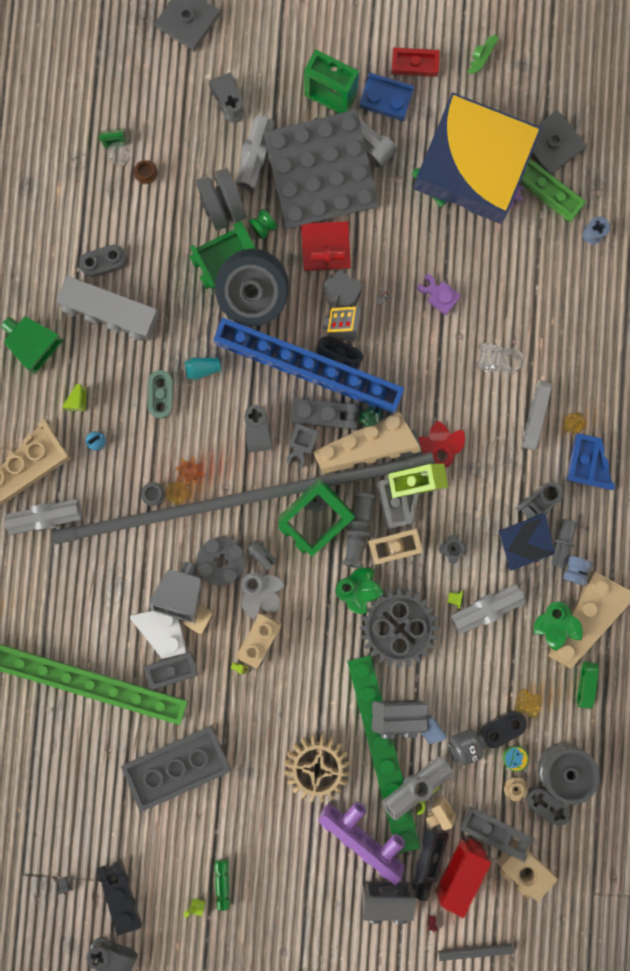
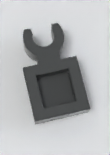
M299 423L295 424L288 445L295 449L294 452L288 455L287 464H291L293 457H298L300 459L299 468L304 467L306 463L304 454L305 452L312 454L319 430Z

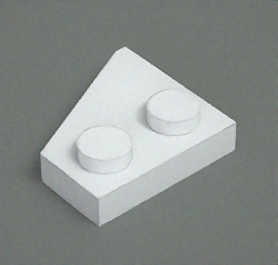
M153 611L130 616L132 622L162 659L187 653L180 619Z

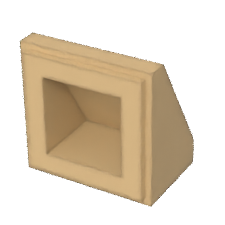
M199 604L196 624L184 620L181 623L202 635L214 612Z

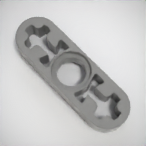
M539 380L536 385L522 439L523 448L535 450L537 447L551 392V383Z

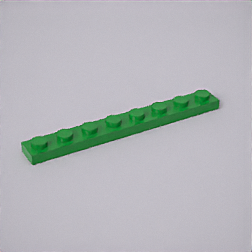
M369 654L347 660L382 799L384 800L402 786L404 781L393 739L381 738V734L372 730V703L374 701H382L371 655ZM411 809L397 820L392 819L386 812L392 836L398 834L405 841L404 847L397 854L421 848Z

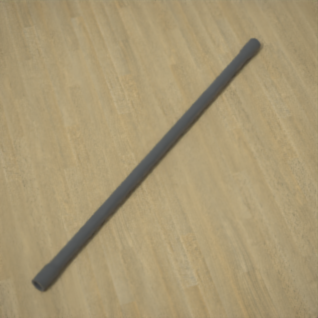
M432 452L402 460L78 527L72 526L52 531V538L55 545L76 541L79 538L302 493L319 478L331 487L435 464Z

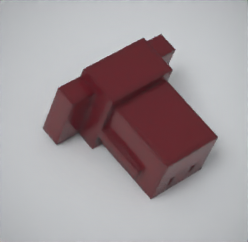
M429 916L427 930L433 933L438 931L436 916Z

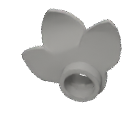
M249 573L243 577L241 589L244 594L241 599V606L246 615L251 619L257 615L260 608L268 612L279 611L280 601L276 592L281 590L284 584L277 576H261L257 573ZM251 580H255L258 583L256 589L249 588Z

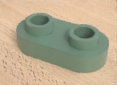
M163 370L154 371L148 378V410L151 415L158 419L169 417L173 411V379ZM159 380H165L163 387L157 386ZM160 403L165 404L163 411L157 410V406Z

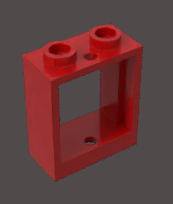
M461 837L435 892L442 908L464 919L491 865V861L487 856V851L482 848L483 844L473 838L466 840Z

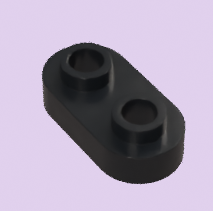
M322 337L318 341L316 347L318 355L355 369L360 367L363 354L359 349L332 337Z
M510 710L484 724L480 734L487 747L498 748L523 734L527 728V721L520 712ZM518 720V727L512 728L511 722ZM492 732H497L495 740L489 738Z

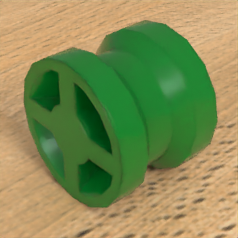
M264 209L259 211L256 218H251L248 221L252 230L262 240L267 237L268 232L275 231L278 228L273 218Z

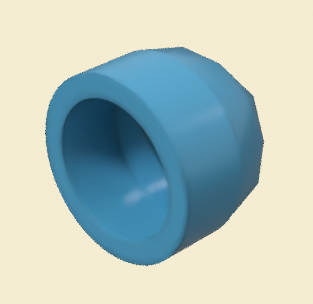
M98 431L90 432L86 437V445L94 451L102 450L106 445V438ZM97 436L100 437V439L90 444L91 440H93Z

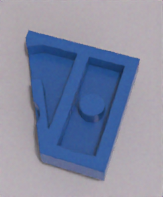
M579 433L575 434L566 481L611 491L615 489L608 470L610 468L609 463L604 455L605 449L602 438Z

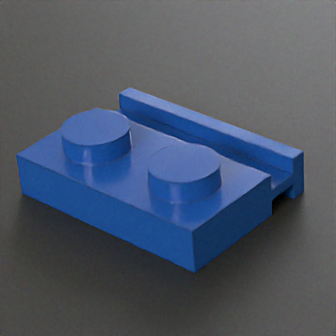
M369 72L359 108L404 122L414 86Z

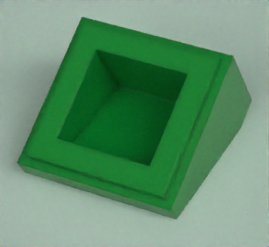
M124 128L106 130L99 134V139L104 148L127 145Z

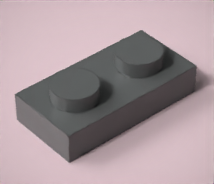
M192 652L144 666L150 690L199 675Z

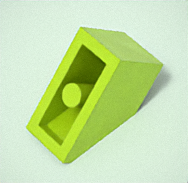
M429 464L388 474L392 498L448 488L444 464Z

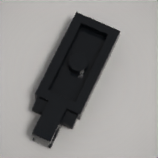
M427 830L423 838V846L419 861L417 862L414 882H412L415 896L420 901H428L432 883L438 880L449 836L443 830Z

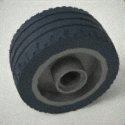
M254 248L244 249L231 255L221 266L215 283L217 302L223 313L234 322L246 326L263 325L277 317L286 304L289 292V280L282 263L271 253ZM253 284L257 288L251 289L248 285Z

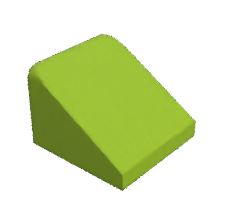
M76 384L62 408L66 411H85L86 388L81 384Z

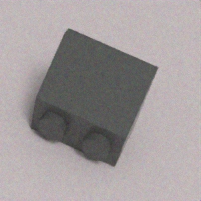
M362 882L363 921H368L371 924H380L383 921L406 924L407 921H414L416 896L411 882H398L396 885L391 882Z

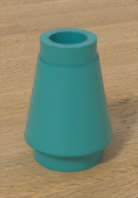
M190 357V360L184 361L188 380L194 379L196 381L221 371L218 357Z

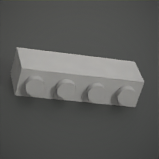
M66 276L56 301L62 308L61 311L73 317L76 314L82 315L84 320L94 325H97L98 322L106 324L108 330L120 333L122 330L129 333L128 337L140 342L143 339L150 341L160 316L155 308Z

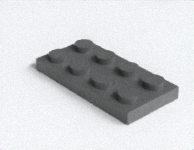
M213 725L198 730L121 766L140 812L225 775L232 770Z

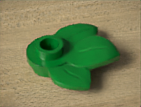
M357 569L349 578L341 579L336 584L335 592L337 597L341 601L346 602L349 610L356 614H366L367 602L376 600L384 594L382 588L372 581L375 573L373 569ZM346 586H350L351 590L348 592H344L343 588Z
M563 602L551 603L547 607L546 613L538 616L534 623V633L538 635L545 634L548 645L555 651L564 645L567 637L574 640H582L583 628L580 620L571 615L570 608ZM556 609H559L562 612V616L560 618H556L554 616V611Z

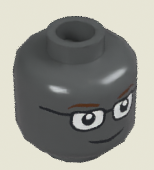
M471 729L451 736L450 743L447 744L454 763L458 762L462 766L481 760L483 758V749H486L482 735H476Z

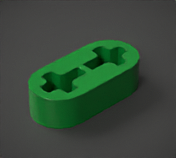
M587 661L582 663L576 698L578 708H593L599 673L597 663Z

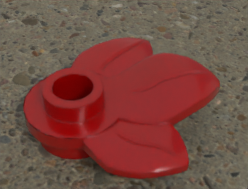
M436 421L430 430L429 437H418L422 454L432 452L435 464H444L445 468L449 467L454 461V455L463 450L465 444L464 431L458 430L450 434V431L443 423ZM445 453L447 455L446 460L440 461L438 454Z

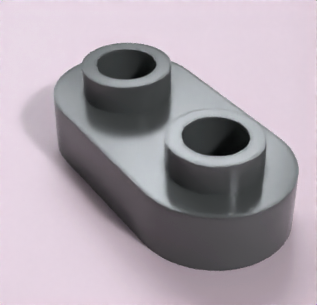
M109 245L84 253L79 260V267L86 276L94 278L122 269L126 265L127 255L122 247ZM112 253H117L115 259H110ZM94 260V265L88 267V261Z

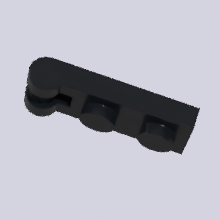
M123 861L113 862V865L109 867L105 865L98 867L97 877L99 882H101L117 936L140 929L142 922ZM116 875L118 880L111 882L110 877Z

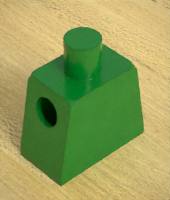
M26 316L19 323L12 317H8L1 325V328L9 334L4 340V344L23 366L35 375L64 341L55 332Z

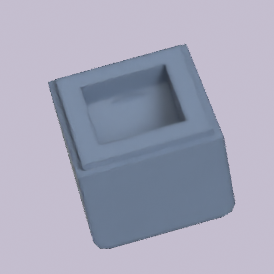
M428 714L426 716L427 731L421 734L429 744L445 740L446 734L432 715Z

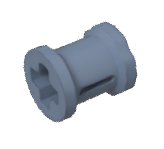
M604 217L593 218L582 233L584 240L591 245L600 243L602 238L609 233L610 224Z

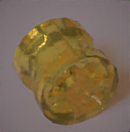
M522 688L517 696L514 710L518 713L525 712L529 717L536 718L540 711L543 697L539 694L532 695L528 690Z

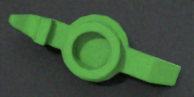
M497 35L489 37L484 45L476 46L472 57L475 61L470 63L469 74L479 72L483 68L498 41Z

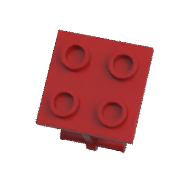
M348 221L301 225L303 271L351 269Z

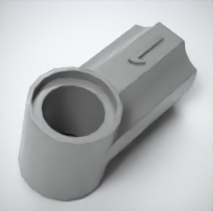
M361 120L360 124L368 160L375 167L381 168L397 151V148L388 137L379 136Z

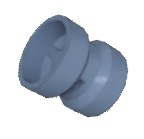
M569 556L567 561L569 567L564 572L562 579L587 586V573L591 570L593 562Z

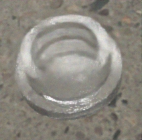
M117 141L108 147L107 158L115 166H124L131 158V151L125 143Z

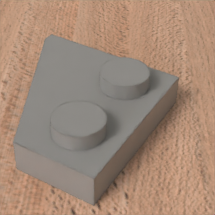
M389 479L376 482L387 529L412 524L415 514L414 507L419 494L392 498Z

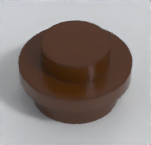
M142 160L135 165L134 176L139 183L150 184L156 180L158 170L153 162Z

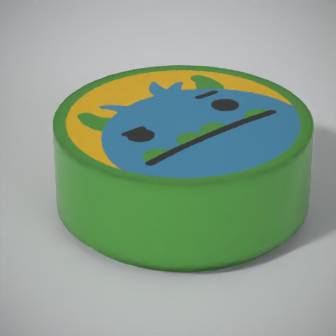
M513 745L506 748L503 752V763L508 769L518 772L527 766L528 754L523 748Z

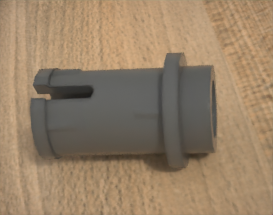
M256 540L247 549L250 552L249 556H253L267 571L278 560L263 546V541L260 543Z

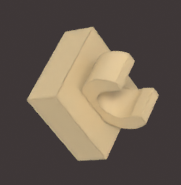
M441 796L435 800L426 820L430 827L440 823L445 831L453 827L457 816L446 797Z

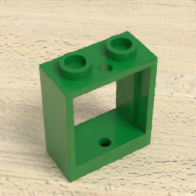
M315 49L304 69V96L338 114L348 112L357 98L359 71ZM332 67H336L337 70L333 71Z
M319 478L278 516V528L286 537L290 535L296 541L295 546L303 554L307 552L313 557L349 524L355 516L353 511ZM319 494L341 518L311 545L289 520Z

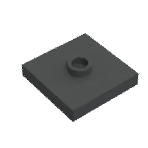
M170 0L156 20L155 26L195 52L220 16V10L204 0Z
M557 109L537 125L542 127L531 156L540 167L552 175L583 151L587 144Z

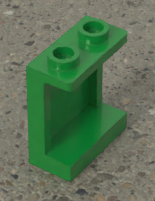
M242 221L233 224V230L197 248L195 245L190 246L193 253L189 255L195 269L200 267L203 273L200 279L205 289L210 288L213 294H215L216 278L223 263L238 251L256 249Z

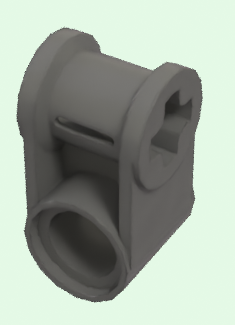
M229 72L208 81L216 102H218L225 119L231 123L241 121L244 117L243 101L232 73Z
M259 405L249 406L244 414L248 452L273 450L271 432L265 410ZM253 411H257L262 415L257 423L250 419V416L254 414Z
M554 482L544 483L521 501L516 509L517 511L521 510L528 519L542 513L546 515L561 500L563 496L562 488ZM547 487H551L555 491V496L552 500H548L544 496V491Z
M99 937L92 942L86 961L90 968L97 971H132L138 954L127 946H122L105 937ZM98 951L102 952L101 956L97 954Z

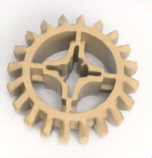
M311 734V742L309 743L305 737H302V747L295 742L293 747L297 752L289 750L287 755L293 760H285L284 764L287 767H291L284 771L285 776H292L287 780V784H296L293 788L294 793L302 790L301 799H305L307 794H310V802L315 801V796H319L320 802H324L325 794L332 800L334 798L333 790L338 794L342 792L338 784L346 786L348 783L342 776H350V771L344 769L351 765L349 760H343L348 756L347 751L338 753L342 748V744L338 743L333 747L334 738L330 737L326 743L324 742V734L320 735V741H315V734ZM317 749L312 759L299 761L306 752ZM324 750L333 755L338 767H333L332 764L324 761ZM320 757L323 771L320 770L315 779L314 768L311 766L315 767V763H318V758ZM297 769H302L303 772L311 776V785L305 783L300 778ZM335 775L331 782L324 786H319V782L323 777Z

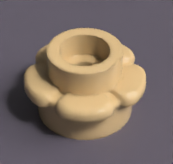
M521 777L509 778L504 787L505 795L510 797L512 801H521V798H525L528 794L526 781Z

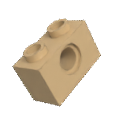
M417 528L367 541L373 565L423 553Z
M261 612L235 657L257 669L281 628L282 623Z
M515 839L510 847L517 849L519 841ZM529 850L526 852L528 856L525 862L503 852L496 860L501 867L499 872L509 882L513 879L518 883L519 887L517 889L527 899L532 896L539 902L558 881L553 872ZM523 868H531L527 876H520Z

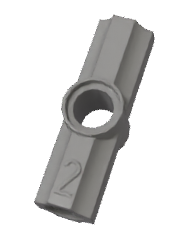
M255 116L249 138L244 142L241 153L242 162L235 182L236 186L243 190H256L261 169L266 165L269 154L264 132L273 130L275 126V121H272L269 117Z
M72 499L56 504H40L32 506L29 510L6 514L4 521L9 535H16L32 530H48L56 528L60 524L82 520L83 513L79 500Z
M514 584L496 594H488L475 600L472 605L451 614L450 617L457 632L462 634L481 624L492 623L503 617L502 614L526 602L517 584Z
M437 757L416 775L406 777L403 785L382 801L383 807L392 819H399L420 801L428 800L437 787L453 776L452 769L442 757ZM420 783V790L416 793L415 787Z

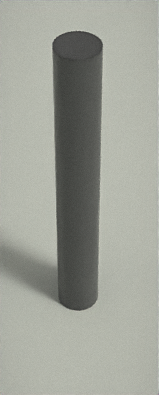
M512 943L438 951L439 961L514 954Z

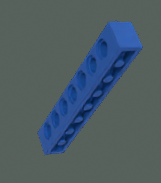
M223 317L213 339L218 347L374 406L375 408H380L391 414L395 413L404 391V387Z

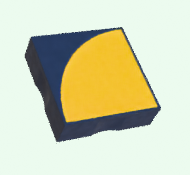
M452 92L416 177L413 189L441 201L460 205L471 213L502 225L542 127Z

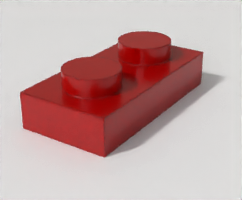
M393 47L391 75L438 77L440 50Z

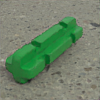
M227 859L215 861V872L217 873L215 876L216 908L219 911L229 910L230 897H228L230 893L229 873H227L229 865Z

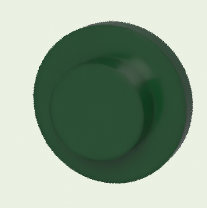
M371 406L361 411L362 415L358 418L365 427H370L382 420V411L380 408L375 409L374 406Z

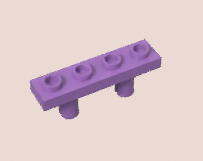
M328 802L323 808L318 822L322 824L325 830L332 832L338 837L343 845L357 853L365 863L375 868L384 879L396 885L402 879L405 867L402 862L394 857L405 845L403 838L398 834H394L382 847L356 825L366 814V808L363 804L355 802L343 814Z

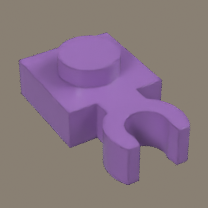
M426 274L424 279L429 282L430 286L423 287L419 283L417 290L422 294H429L430 297L427 302L446 316L461 295L444 281L439 286L436 285L433 276Z

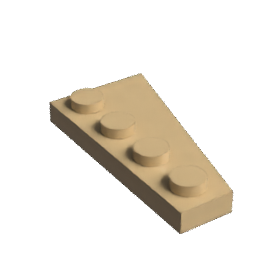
M399 411L382 419L373 426L362 428L314 450L313 454L322 473L326 474L352 468L357 463H374L379 458L390 456L391 459L400 457V453L409 451L417 453L421 452Z
M42 419L37 424V429L22 440L23 444L14 453L11 452L6 458L7 461L0 467V506L70 460L69 455L45 419Z
M592 571L587 586H584L571 611V615L578 618L582 624V640H574L567 637L564 645L557 651L551 649L548 657L572 669L630 604V590Z

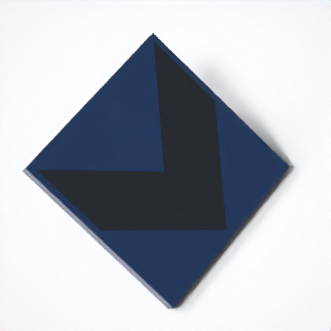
M545 513L499 530L510 571L554 554V547Z

